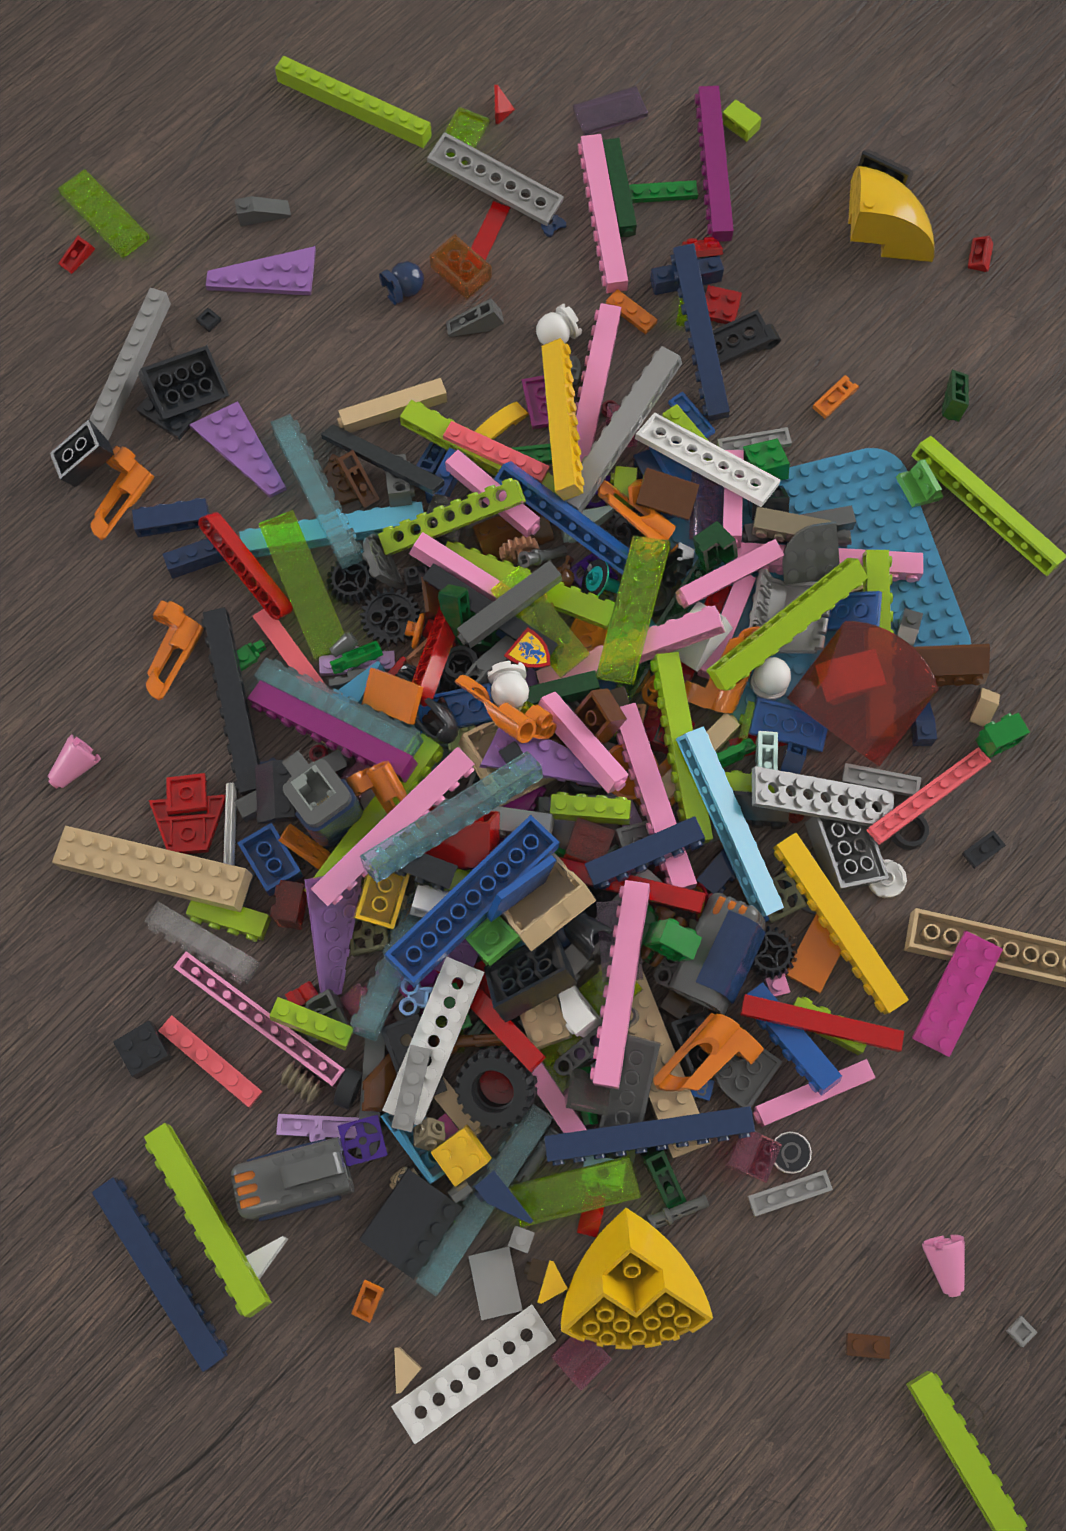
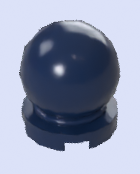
M409 261L398 263L391 272L386 269L379 274L382 288L386 286L389 292L387 297L394 305L400 304L403 301V297L415 296L424 284V275L420 267Z

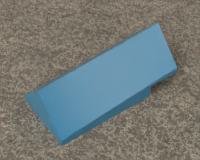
M386 1112L380 1116L429 1184L445 1174L431 1154V1151L414 1147L413 1131L408 1132L391 1128L394 1118L392 1114Z

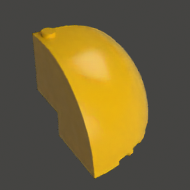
M857 166L851 179L848 219V224H851L850 241L881 244V257L933 262L934 238L932 227L917 197L894 177L876 169Z
M625 1208L597 1236L575 1271L563 1305L561 1331L582 1342L585 1339L596 1342V1346L603 1347V1345H615V1349H632V1346L645 1345V1348L662 1345L661 1341L679 1340L680 1335L688 1331L693 1333L705 1326L713 1319L700 1282L682 1255L656 1228L628 1208Z

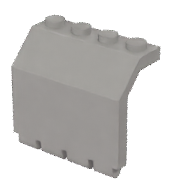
M760 569L759 576L756 577V592L753 594V608L749 614L750 624L748 628L761 627L816 582L784 585V581L773 578L767 569ZM830 610L824 612L819 620L809 624L804 632L794 636L790 643L779 648L777 653L817 654V650H823L826 638L824 634L827 632L829 620L823 617H829Z

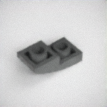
M354 668L347 670L348 677L337 676L334 679H329V687L332 694L366 669Z
M464 1180L456 1187L454 1186L448 1190V1193L454 1202L457 1203L466 1199L473 1190Z

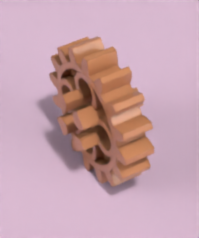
M524 536L521 538L515 537L513 540L509 539L508 543H503V547H499L498 552L502 562L506 560L516 565L520 552H530L532 549H539V545L535 538L531 539V536L527 538Z

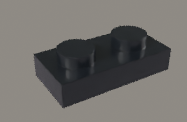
M993 830L965 850L962 855L975 869L1006 845Z

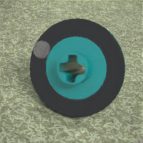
M597 559L588 565L582 578L581 588L582 593H593L597 596L603 590L619 594L622 591L623 583L610 578L608 564L602 559Z

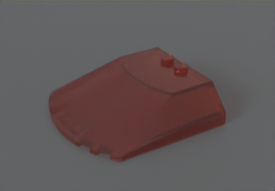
M844 621L788 695L787 699L863 756L880 766L939 689L927 663L902 638L876 625L857 621Z

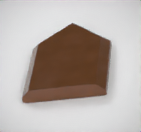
M334 454L331 455L326 468L321 473V477L332 506L339 507L358 499L334 460L339 456Z
M387 1054L363 1081L364 1102L362 1103V1111L384 1112L382 1110L397 1077L390 1054Z

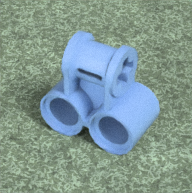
M403 979L401 989L408 997L403 998L399 1003L401 1013L406 1017H410L419 1013L420 1008L425 1009L434 987H422L419 983L414 991L407 992V986L410 983ZM408 1003H414V1009L411 1012H405V1006Z

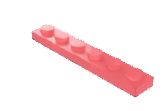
M453 421L450 422L443 435V439L501 466L512 461L540 483L543 482L549 471L548 465Z
M171 1015L158 1030L249 1108L263 1093V1091L174 1016Z

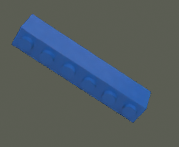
M763 982L747 994L779 1002ZM759 1019L756 1020L758 1026L770 1034L769 1038L773 1044H778L781 1047L784 1057L796 1065L795 1069L799 1075L807 1078L810 1088L815 1093L818 1092L822 1096L841 1081L842 1075L804 1030Z

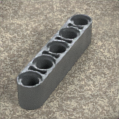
M633 1007L631 1008L633 1018L629 1021L628 1030L639 1020V1013ZM598 1027L555 1061L554 1068L559 1075L570 1076L593 1058L595 1049L593 1038L597 1036ZM583 1048L586 1054L580 1060L577 1057V1051ZM564 1061L569 1062L570 1065L567 1072H563L561 1069V1064Z

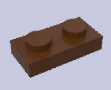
M846 1333V1355L890 1359V1337Z

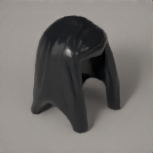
M440 697L437 702L431 698L425 699L424 702L431 710L422 717V722L416 717L414 725L439 744L453 742L458 736L459 726L447 702L443 697Z
M584 911L564 925L566 937L588 961L595 960L593 954L595 951L594 946L598 942L605 941L611 943L613 941L612 938L602 932L605 931L608 935H611L613 929L588 916Z

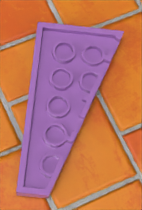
M315 246L209 270L207 271L206 289L311 295L316 248Z
M238 401L189 424L193 431H196L206 442L210 443L217 452L233 466H236L246 477L250 478L270 498L287 490Z
M498 728L479 768L490 767L496 768L497 771L504 772V770H508L521 775L545 779L549 777L558 779L557 781L565 782L567 780L581 785L601 788L598 781L570 749L550 739H537L534 737L527 743H520L500 728ZM516 741L526 758L513 767L508 768L498 751Z
M362 875L356 879L358 884L350 891L346 889L341 894L343 898L335 906L332 903L327 906L311 890L323 876L305 879L320 993L331 989L337 995L342 994L346 973L345 966L350 951V939H352L355 924L353 916L357 907L358 896L361 892Z

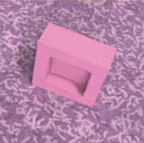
M784 973L780 979L777 975L773 980H770V977L764 979L767 988L775 997L790 993Z

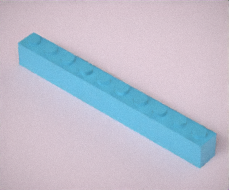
M412 501V505L389 506L385 508L375 507L367 511L357 510L349 514L339 513L331 517L321 516L317 519H303L295 523L284 522L277 526L266 525L258 529L248 528L240 531L239 534L241 541L256 558L364 540V538L371 534L378 535L383 532L382 529L393 525L394 528L399 526V522L410 519L412 521L417 519L416 515L424 512L422 501ZM419 525L414 527V531L421 530Z
M704 726L676 738L749 906H754L763 917L784 908L781 897L777 893L773 879L769 875L765 861L761 857L757 843L750 832L749 825L742 814L741 807L734 796L733 789L726 778L725 771L718 760L717 753L710 742L709 735Z

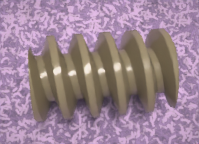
M293 1061L283 1072L281 1084L286 1085L288 1083L287 1088L289 1090L295 1088L294 1094L298 1095L301 1093L300 1098L302 1100L307 1098L306 1103L310 1105L318 1099L326 1085L320 1088V1080L313 1083L315 1076L312 1075L310 1078H307V1070L301 1074L302 1066L300 1065L295 1069L296 1062Z

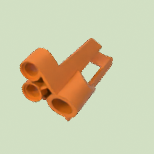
M115 446L113 449L114 455L106 462L110 467L121 473L96 510L95 518L90 524L92 532L100 540L108 536L124 512L139 500L155 478L134 459L136 457L135 454L124 446L121 448ZM129 493L128 499L111 522L107 524L104 518L121 495Z
M604 480L598 488V496L647 537L637 548L636 554L648 564L654 563L662 553V548L666 545L676 526L656 510L637 504L632 505L644 515L640 517L613 495L616 493L628 503L629 498L608 481Z
M163 600L160 601L154 611L153 619L168 626L169 629L147 672L149 678L146 681V688L149 694L158 701L164 698L182 664L190 657L204 632L202 625L183 613L184 609L180 605L172 601L167 603ZM177 648L182 649L183 651L165 683L161 682L158 677L173 650Z
M760 627L744 629L738 637L729 639L720 659ZM750 675L739 680L734 688L727 691L718 689L711 677L705 687L686 681L687 700L690 703L717 712L733 713L737 708Z
M460 675L454 681L472 694L473 697L484 703L494 723L520 743H527L533 737L549 739L557 729V725L552 722L553 715L539 705L531 706L525 714L509 703H504L497 707L490 702L487 690L469 676Z
M383 761L359 771L345 780L356 796L371 789L387 814L396 807L393 802L394 797H397L399 802H401L407 796L389 761ZM416 821L414 823L416 825V832H410L408 835L404 833L401 836L409 848L422 851L429 847V842Z
M711 1013L657 1073L653 1081L656 1088L663 1091L675 1092L685 1089L698 1091L735 1054L738 1057L741 1056L752 1065L764 1051V1048L733 1019L722 1014L715 1015ZM696 1045H699L709 1054L708 1058L692 1076L678 1077L670 1074Z

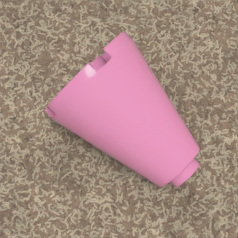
M71 734L48 774L50 779L48 782L55 788H64L99 763L101 758L98 754L94 756L92 754L93 749L78 737L74 739Z
M950 1235L951 1239L938 1236L925 1240L924 1244H922L923 1250L943 1293L948 1294L949 1297L960 1296L961 1292L964 1291L965 1283L964 1237L961 1235Z

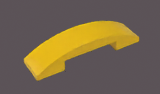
M516 401L488 418L475 432L494 440L512 424L516 426L529 413Z

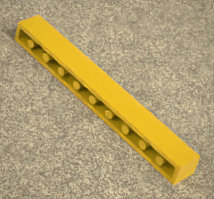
M559 338L541 347L555 492L565 501L584 494V479L581 474L583 466L580 461L581 449L578 445L580 436L577 431L578 420L575 415L577 407L574 402L575 391L572 386L574 378L571 374L572 363L569 357L571 350L569 345Z
M794 833L774 846L775 857L778 861L783 862L787 875L790 878L793 877L797 883V890L800 894L805 895L809 908L817 913L819 923L829 931L831 941L842 950L840 952L845 961L850 962L853 967L852 972L858 979L862 980L864 990L868 995H872L876 1001L874 1002L876 1008L881 1013L888 1014L907 1002L909 999L798 834Z

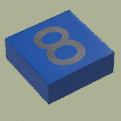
M709 1080L698 1091L691 1090L692 1096L710 1101L714 1081Z

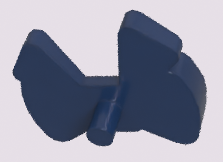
M558 215L553 216V223L546 226L541 223V228L547 237L551 238L556 230L567 227L565 220L558 217Z

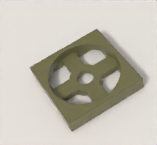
M784 872L772 878L777 893L784 894V899L781 900L784 906L782 908L783 913H771L768 915L771 923H774L806 907L807 904L802 894L797 890L793 877L790 878ZM785 880L790 882L792 886L784 890L780 888L777 881ZM797 894V903L795 907L790 908L787 902L788 897Z
M355 919L354 928L360 920ZM362 921L363 926L361 929L353 930L352 939H350L351 955L353 957L391 948L388 928L372 926L371 923ZM371 929V935L366 936L365 930ZM383 933V941L379 945L374 946L373 938L375 935ZM365 939L366 948L358 947L354 940Z

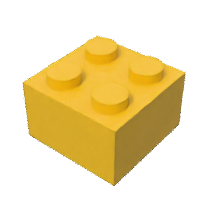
M468 1124L431 1151V1154L455 1187L486 1165L492 1158Z

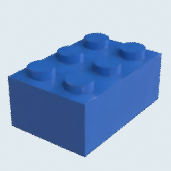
M272 823L238 842L242 852L269 896L274 895L304 877L287 847L278 841L280 836Z

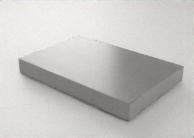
M505 1247L468 1256L481 1320L523 1311L510 1248Z

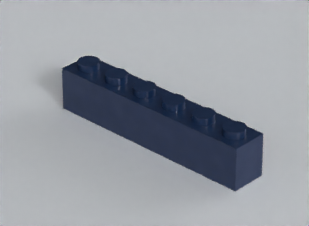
M694 816L585 863V869L594 889L599 888L603 890L611 886L610 883L616 880L621 882L628 879L632 873H643L648 869L647 867L653 864L655 866L661 865L669 857L677 858L690 848L692 850L703 846L702 843L705 842V836Z

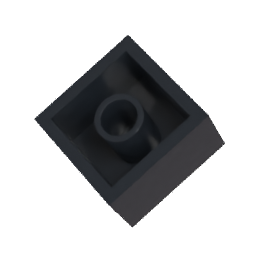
M151 1021L145 1022L113 1041L131 1076L136 1079L173 1058L155 1024Z

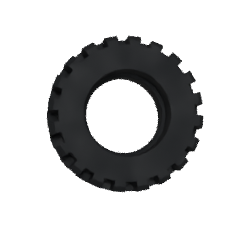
M495 1045L490 1046L488 1049L483 1048L479 1050L462 1066L461 1072L457 1075L456 1081L458 1084L455 1086V1093H459L457 1102L459 1105H463L462 1112L465 1115L468 1113L471 1116L469 1120L473 1123L476 1121L480 1122V1126L483 1128L490 1125L492 1130H498L500 1126L505 1129L509 1128L511 1124L515 1125L529 1111L535 1101L534 1097L537 1095L538 1088L535 1087L537 1076H533L512 1052L508 1051L506 1046H501L497 1049ZM485 1071H498L510 1080L514 1090V1097L509 1103L498 1104L492 1102L483 1094L480 1087V1076Z

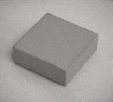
M1019 1316L1006 1330L1020 1347H1024L1037 1334V1331L1022 1316Z

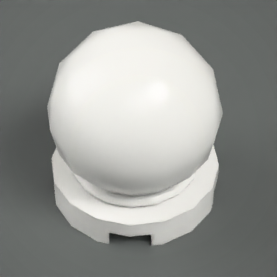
M563 303L556 308V313L550 312L545 314L538 321L536 334L543 345L559 338L566 343L569 337L575 339L580 336L582 329H578L576 322L579 320L574 311L569 306L565 308Z
M769 657L764 660L763 665L754 669L750 680V687L757 697L775 701L785 695L791 681V671L785 661L777 657Z
M511 661L493 665V670L488 671L487 674L489 683L492 684L491 696L494 703L498 707L504 703H509L516 709L522 707L529 696V687L525 680L527 676L525 665L521 662L518 665L511 664Z

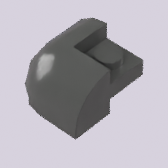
M327 989L305 1003L304 1008L350 1026L343 1011L345 1007L333 990ZM307 1035L310 1044L322 1042Z

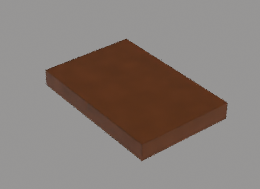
M646 468L636 504L688 521L700 484Z

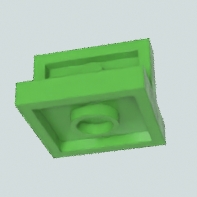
M925 459L919 460L910 471L899 473L895 477L912 508L940 501L944 497L941 493L942 488Z
M499 916L492 922L489 919L485 920L465 940L477 952L482 962L486 966H491L520 942L521 938Z

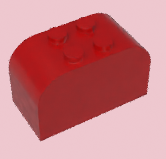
M431 806L428 809L431 813L423 821L420 818L417 820L418 825L429 842V847L419 852L457 865L458 869L475 868L499 844V811Z

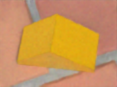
M549 1260L537 1301L540 1304L568 1289L554 1261Z

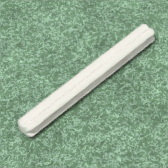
M227 783L223 863L235 866L237 806L234 801L237 800V791L234 783Z

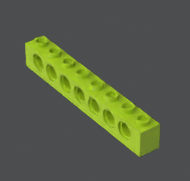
M512 478L502 481L500 486L495 487V485H491L484 489L485 492L480 494L474 492L467 495L468 498L465 500H453L450 502L451 505L447 507L443 505L433 509L434 512L427 514V512L416 515L417 519L412 521L406 519L399 522L400 525L393 528L392 525L383 528V532L379 533L378 536L385 555L391 556L413 547L422 532L434 539L526 503L519 481ZM502 491H505L507 494L504 501L499 500V494ZM484 498L489 499V505L486 508L482 507V500ZM470 504L472 512L467 515L464 510ZM451 511L455 514L453 521L448 520V514ZM433 518H436L438 521V525L435 528L431 527V520ZM416 525H419L421 528V531L418 535L414 533V527ZM402 531L404 538L402 541H398L397 534Z

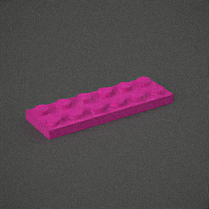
M965 930L912 1039L950 1057L1003 948Z

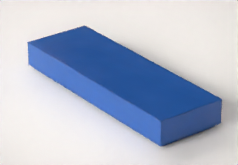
M684 392L669 400L668 404L670 407L677 404L706 438L715 434V429Z

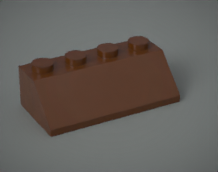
M525 505L540 517V529L536 534L530 535L531 539L535 538L539 546L553 541L554 536L549 520L529 505ZM500 515L472 526L473 537L481 554L485 556L491 554L497 557L498 561H502L498 551L499 547H503V543H508L509 539L513 540L515 537L521 538L524 536Z
M990 644L913 647L906 667L909 686L921 688L925 686L942 687L945 685L985 684L989 675Z

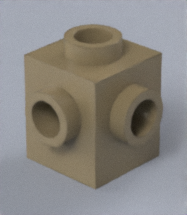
M427 1117L422 1121V1124H418L413 1128L414 1147L432 1151L445 1142L444 1122L438 1121L435 1118Z

